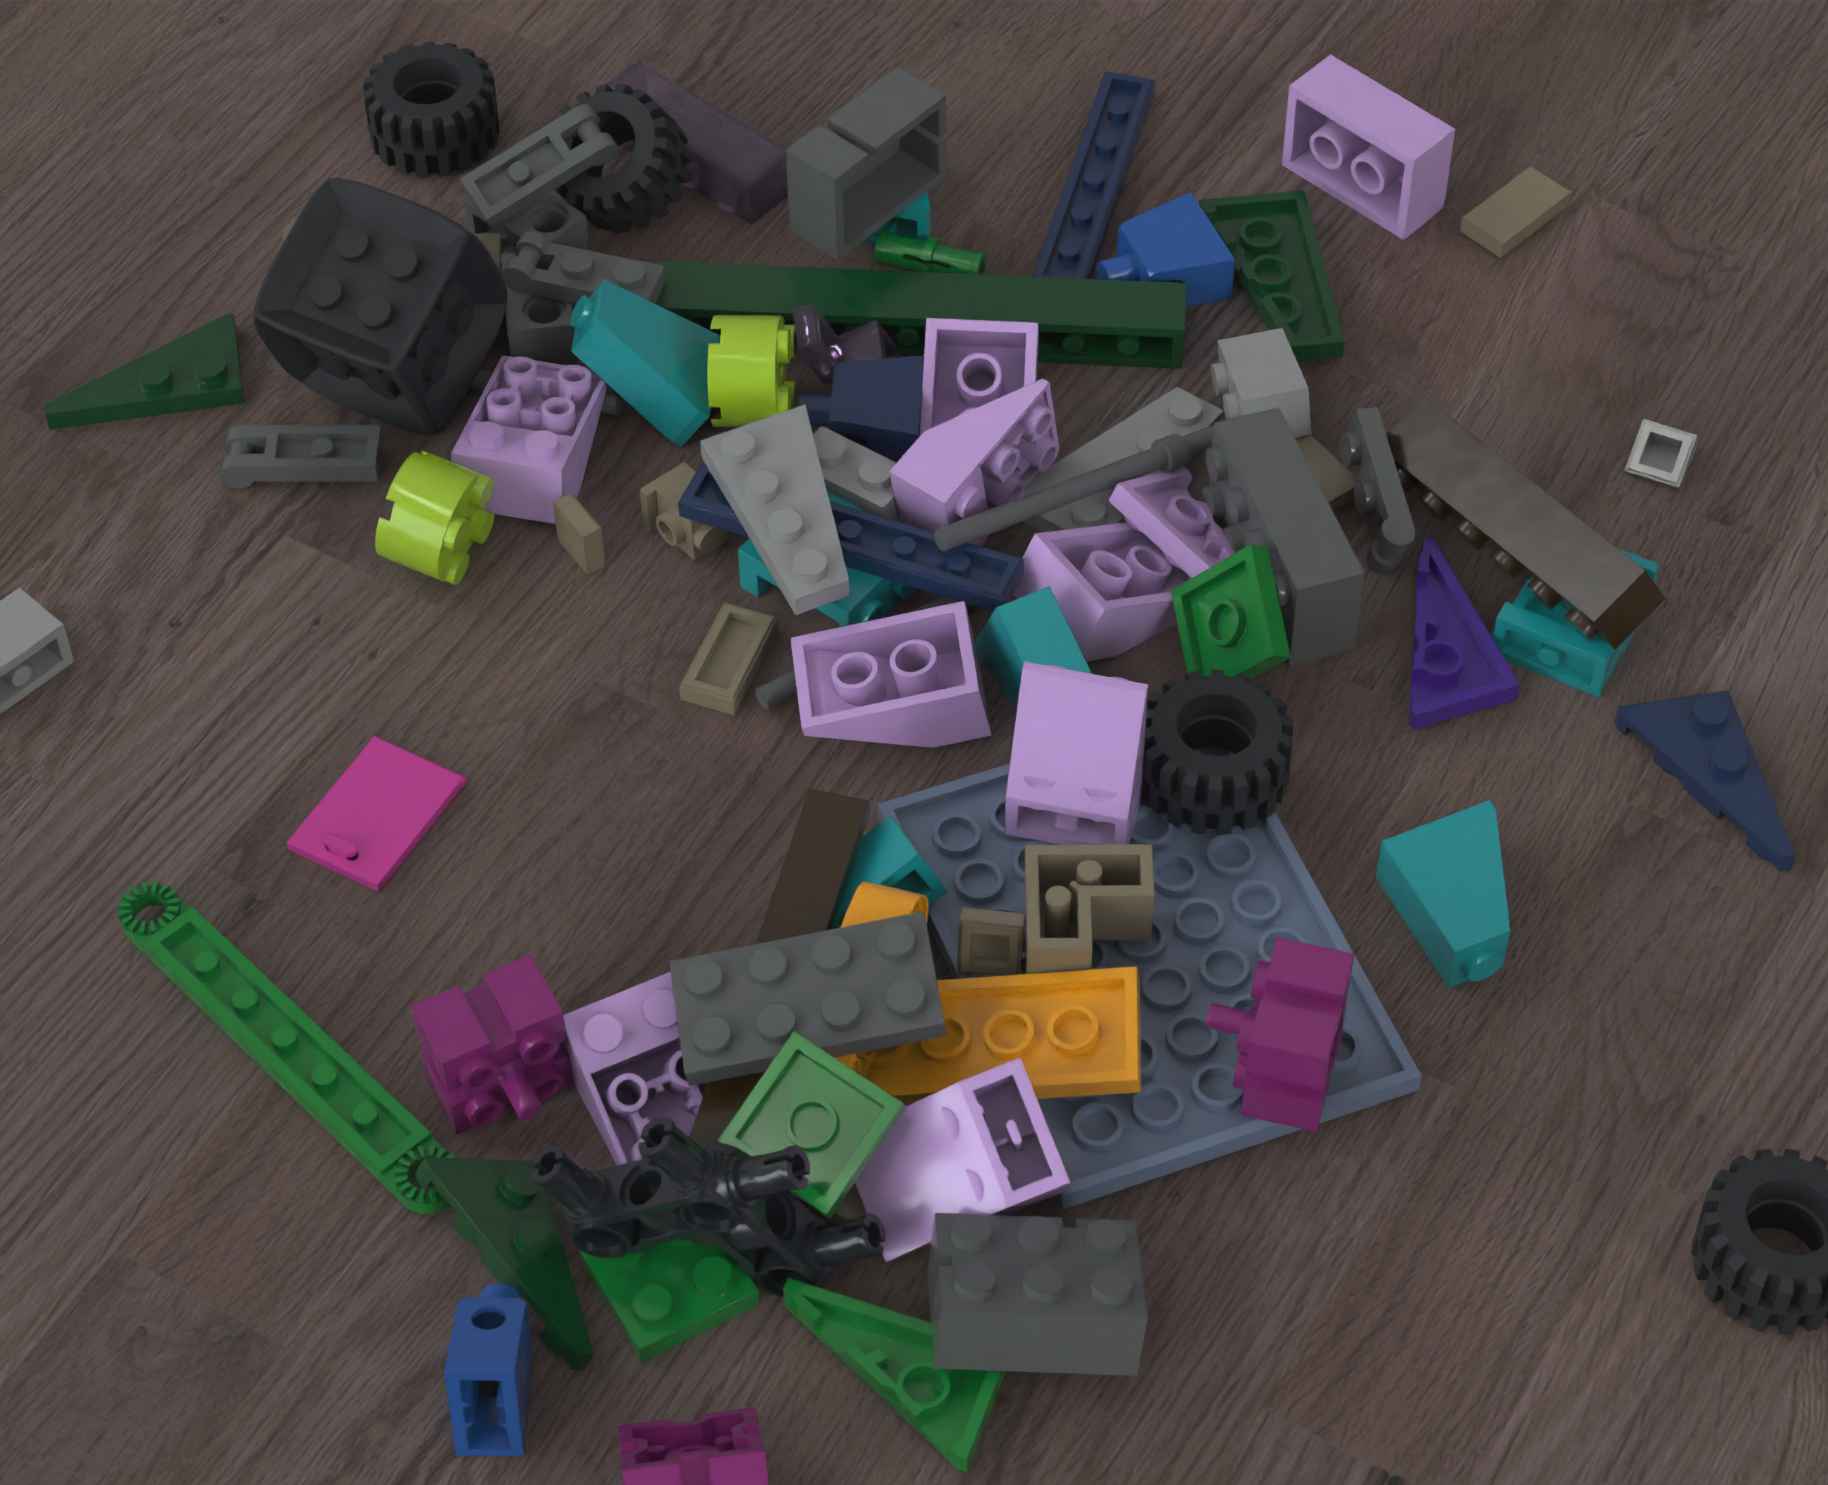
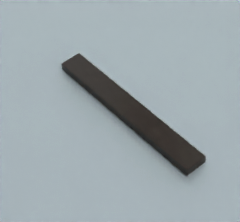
M809 788L756 944L832 929L870 815L869 800ZM766 1071L708 1082L689 1138L697 1144L719 1143L717 1140ZM687 1236L680 1238L722 1248L715 1241H707L703 1237Z

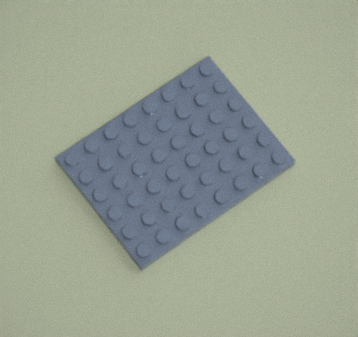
M1204 747L1194 750L1201 754L1215 757L1235 754L1226 749L1216 747ZM1010 764L878 804L879 822L881 823L891 816L948 890L946 894L929 906L927 924L953 979L994 976L957 971L959 920L962 907L1025 914V845H1058L1005 834L1006 791ZM1141 794V801L1129 844H1152L1155 893L1151 940H1092L1091 970L1137 966L1140 978L1141 1092L1037 1099L1071 1184L1070 1190L1055 1195L1062 1210L1302 1130L1241 1115L1244 1089L1233 1087L1235 1068L1240 1051H1237L1239 1035L1210 1029L1205 1026L1207 1012L1211 1003L1251 1011L1254 1000L1251 998V990L1257 963L1259 960L1271 961L1277 937L1353 953L1276 812L1266 820L1257 816L1256 826L1245 831L1239 826L1232 827L1231 834L1218 835L1217 829H1205V834L1191 832L1192 825L1183 823L1178 828L1168 823V813L1156 814L1149 807V797H1142ZM1025 929L1021 974H1026ZM1355 955L1347 994L1348 1000L1344 1027L1334 1068L1331 1072L1320 1123L1420 1089L1422 1076Z

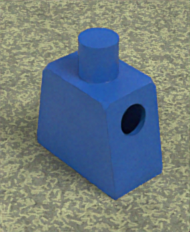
M1189 193L1123 222L1118 228L1117 256L1098 262L1097 275L1100 280L1186 283V306L1232 298L1235 258L1192 193Z
M490 1284L482 1289L480 1297H465L457 1302L444 1371L456 1456H524L533 1350L527 1302L520 1298L519 1292L514 1287L507 1284ZM482 1380L499 1381L497 1397H490L483 1393L480 1388Z

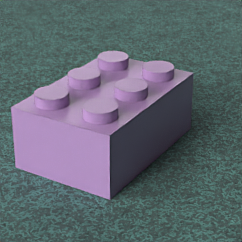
M1330 54L1289 85L1282 165L1397 237L1405 240L1444 209L1455 128Z

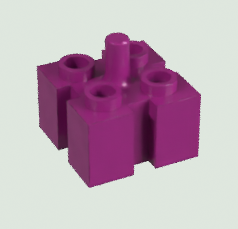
M1277 937L1271 961L1259 960L1257 963L1251 990V998L1254 999L1251 1011L1216 1003L1210 1004L1205 1026L1210 1029L1239 1035L1237 1051H1240L1235 1068L1233 1087L1244 1089L1241 1115L1318 1132L1328 1092L1329 1080L1334 1068L1344 1027L1348 1000L1347 994L1354 960L1353 953Z
M531 955L484 974V985L463 993L458 985L411 1005L416 1034L424 1047L420 1049L425 1078L456 1135L473 1127H484L494 1123L504 1114L505 1104L508 1102L512 1104L520 1119L527 1120L533 1118L541 1110L542 1105L540 1101L551 1098L563 1087L573 1084L570 1057L562 1043L567 1041L563 1011Z
M748 1407L700 1414L701 1420L673 1423V1418L618 1426L623 1484L769 1485L765 1449L756 1408Z

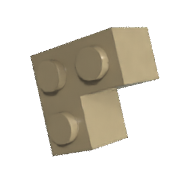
M1152 844L1025 845L1024 913L1026 974L1091 970L1092 940H1151L1155 897Z

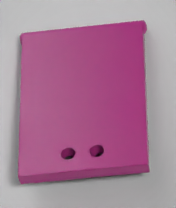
M373 736L366 747L286 842L288 850L372 890L380 892L459 791L465 787L467 778L377 736Z

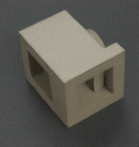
M683 462L640 489L643 528L650 534L658 529L668 544L671 546L678 545L695 561L704 554L716 551L723 542L730 539V531L679 516L678 502L696 473L686 462Z

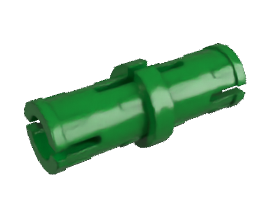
M883 230L876 241L874 262L879 265L885 264L916 272L984 275L987 255L984 252L978 253L942 245L940 238L929 236L924 241Z

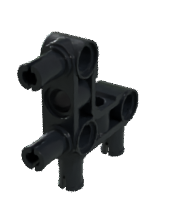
M665 1116L651 1120L641 1132L640 1137L644 1142H640L638 1148L640 1153L647 1157L645 1159L601 1170L589 1171L570 1157L561 1146L549 1145L536 1155L532 1163L537 1168L531 1170L530 1176L532 1181L544 1187L562 1204L563 1213L567 1221L574 1225L572 1233L573 1244L584 1253L595 1257L619 1258L629 1253L654 1249V1245L687 1236L703 1237L707 1241H715L738 1261L737 1267L750 1278L757 1281L762 1289L771 1294L784 1297L783 1288L788 1278L817 1287L818 1279L829 1276L836 1269L837 1265L866 1257H878L884 1251V1247L880 1243L885 1242V1229L876 1215L872 1213L865 1214L860 1218L828 1224L819 1219L789 1192L790 1190L805 1189L809 1182L805 1175L810 1174V1162L803 1149L797 1145L764 1155L751 1156L739 1148L726 1143L710 1142L697 1144L676 1127L675 1122Z

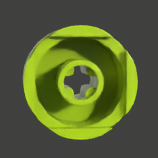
M714 315L710 329H721L720 343H709L708 401L709 408H720L721 413L716 414L711 419L713 427H741L796 408L797 383L796 380H787V363H790L791 358H796L797 353L796 325H785L783 316Z
M422 451V454L418 452L412 453L399 469L386 496L387 500L395 503L390 521L379 517L375 536L377 554L390 561L457 586L463 579L469 564V554H467L473 542L483 544L492 529L495 515L494 512L486 510V507L494 489V479L486 474L424 451Z

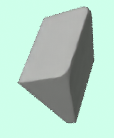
M1643 418L1624 472L1679 489L1698 445V435Z

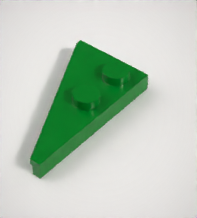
M788 1278L783 1288V1306L952 1465L959 1470L967 1472L1006 1371L934 1369L931 1322Z

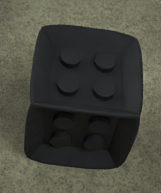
M328 178L308 200L277 253L258 293L253 320L257 333L281 367L293 378L302 382L316 393L349 409L403 430L424 435H436L450 421L459 408L485 361L504 319L508 292L504 279L485 245L478 237L452 219L418 203L361 182L343 178Z

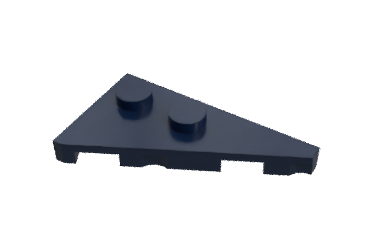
M1729 691L1632 704L1617 708L1614 722L1620 732L1626 735L1633 731L1655 751L1653 761L1666 773L1677 777L1683 784V788L1717 819L1726 815L1748 835L1746 845L1762 860L1771 862L1778 871L1791 870L1795 853Z

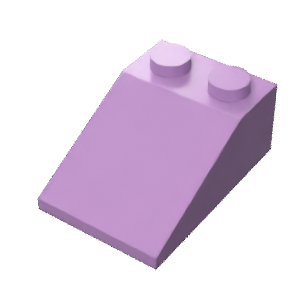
M926 318L920 436L930 428L1036 382L1039 347L1038 323Z
M1127 522L1035 533L1022 557L1024 559V574L1013 595L1019 599L1050 586L1087 662L1117 657L1176 625L1177 619L1171 590L1190 580L1191 577L1183 569L1172 565L1165 558L1163 551L1144 533L1133 529Z
M965 601L790 638L801 728L804 736L929 748L992 736L977 645Z

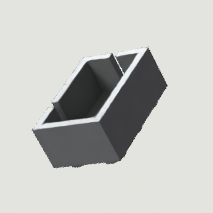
M897 66L880 80L871 83L864 92L844 107L835 110L828 117L824 127L819 124L805 136L796 139L786 149L790 231L838 261L947 176L946 140L941 136L946 133V95Z
M935 1213L927 1269L930 1314H932L931 1339L934 1369L1137 1376L1148 1315L1136 1221L1076 1218L1074 1228L1063 1227L1062 1218Z

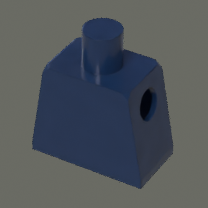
M924 356L840 362L834 366L832 392H799L798 407L806 405L811 426L829 427V430L897 463L920 436Z

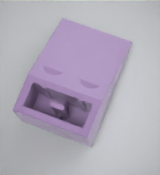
M501 356L451 452V461L486 474L494 479V489L487 503L486 510L497 515L555 524L553 502L568 494L577 498L608 386L591 369L580 365L567 366L535 361L522 356Z
M1042 378L924 431L889 471L900 522L935 532L936 529L1023 497L1025 487L1039 471L1044 472L1051 467L1059 452L1050 382ZM989 535L968 543L983 546Z
M1024 662L1006 791L1005 834L1058 845L1129 844L1141 801L1148 684L1132 682L1121 677H1105L1068 670L1057 665L1047 666Z
M671 972L563 1015L567 1041L562 1043L570 1057L574 1084L616 1165L647 1158L640 1153L638 1148L639 1143L644 1142L640 1135L645 1125L655 1118L665 1116L675 1122L676 1127L688 1137L690 1136L708 1083L689 1086L684 1072Z
M1021 1058L957 1082L906 1106L896 1124L855 1182L867 1214L872 1213L876 1215L885 1229V1242L880 1244L884 1247L882 1254L886 1263L931 1245L935 1213L1008 1215L1071 1189L1070 1180Z

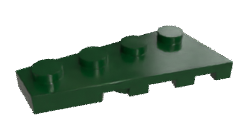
M1305 191L1199 200L1200 207L1235 258L1234 275L1268 330L1283 328L1297 362L1343 357L1345 341Z

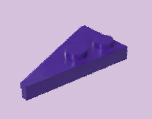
M1433 537L1422 540L1421 550L1418 551L1409 707V725L1412 730L1517 700L1520 686Z

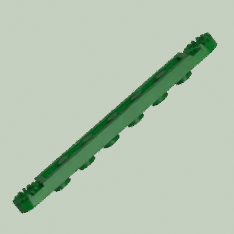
M153 881L152 885L143 882L141 883L142 887L139 888L133 886L130 888L131 892L129 894L125 892L122 895L123 900L119 901L118 917L125 936L406 1208L419 1214H434L444 1211L451 1206L438 1189L434 1191L433 1188H429V1192L421 1189L419 1192L417 1187L414 1186L412 1188L411 1181L416 1176L415 1172L425 1157L455 1158L453 1153L450 1154L447 1149L439 1144L425 1126L194 907L186 904L176 894L174 889L171 890L169 888V885L164 883L161 886L156 881ZM161 906L166 908L167 913L164 912L162 914L163 919L157 918V923L155 924L153 920L150 921V925H147L146 921H142L140 924L139 920L135 919L136 915L146 907Z

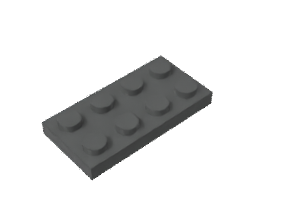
M924 911L669 961L684 1072L689 1086L766 1071L793 1031L834 1058L947 1036Z

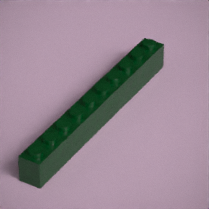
M641 260L665 266L666 282L655 303L656 305L720 336L721 329H710L714 315L783 316L785 325H796V320L814 342L816 353H824L825 350L853 355L910 357L924 356L926 318L1038 323V363L1182 369L1186 283ZM797 337V352H800Z

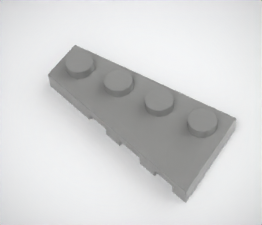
M1176 387L1051 465L1048 470L1037 474L1025 487L1023 496L1148 450L1155 440L1176 433L1180 436H1185L1208 426H1214V422L1223 421V410ZM1156 470V471H1154V472H1151V473L1146 474V475H1143V476H1147V475L1159 473V472H1161V471H1160V470ZM1112 487L1023 522L1041 532H1051L1124 523L1126 521L1124 515L1108 501L1115 487Z
M804 404L701 440L702 459L794 614L798 615L850 596L848 573L806 405Z

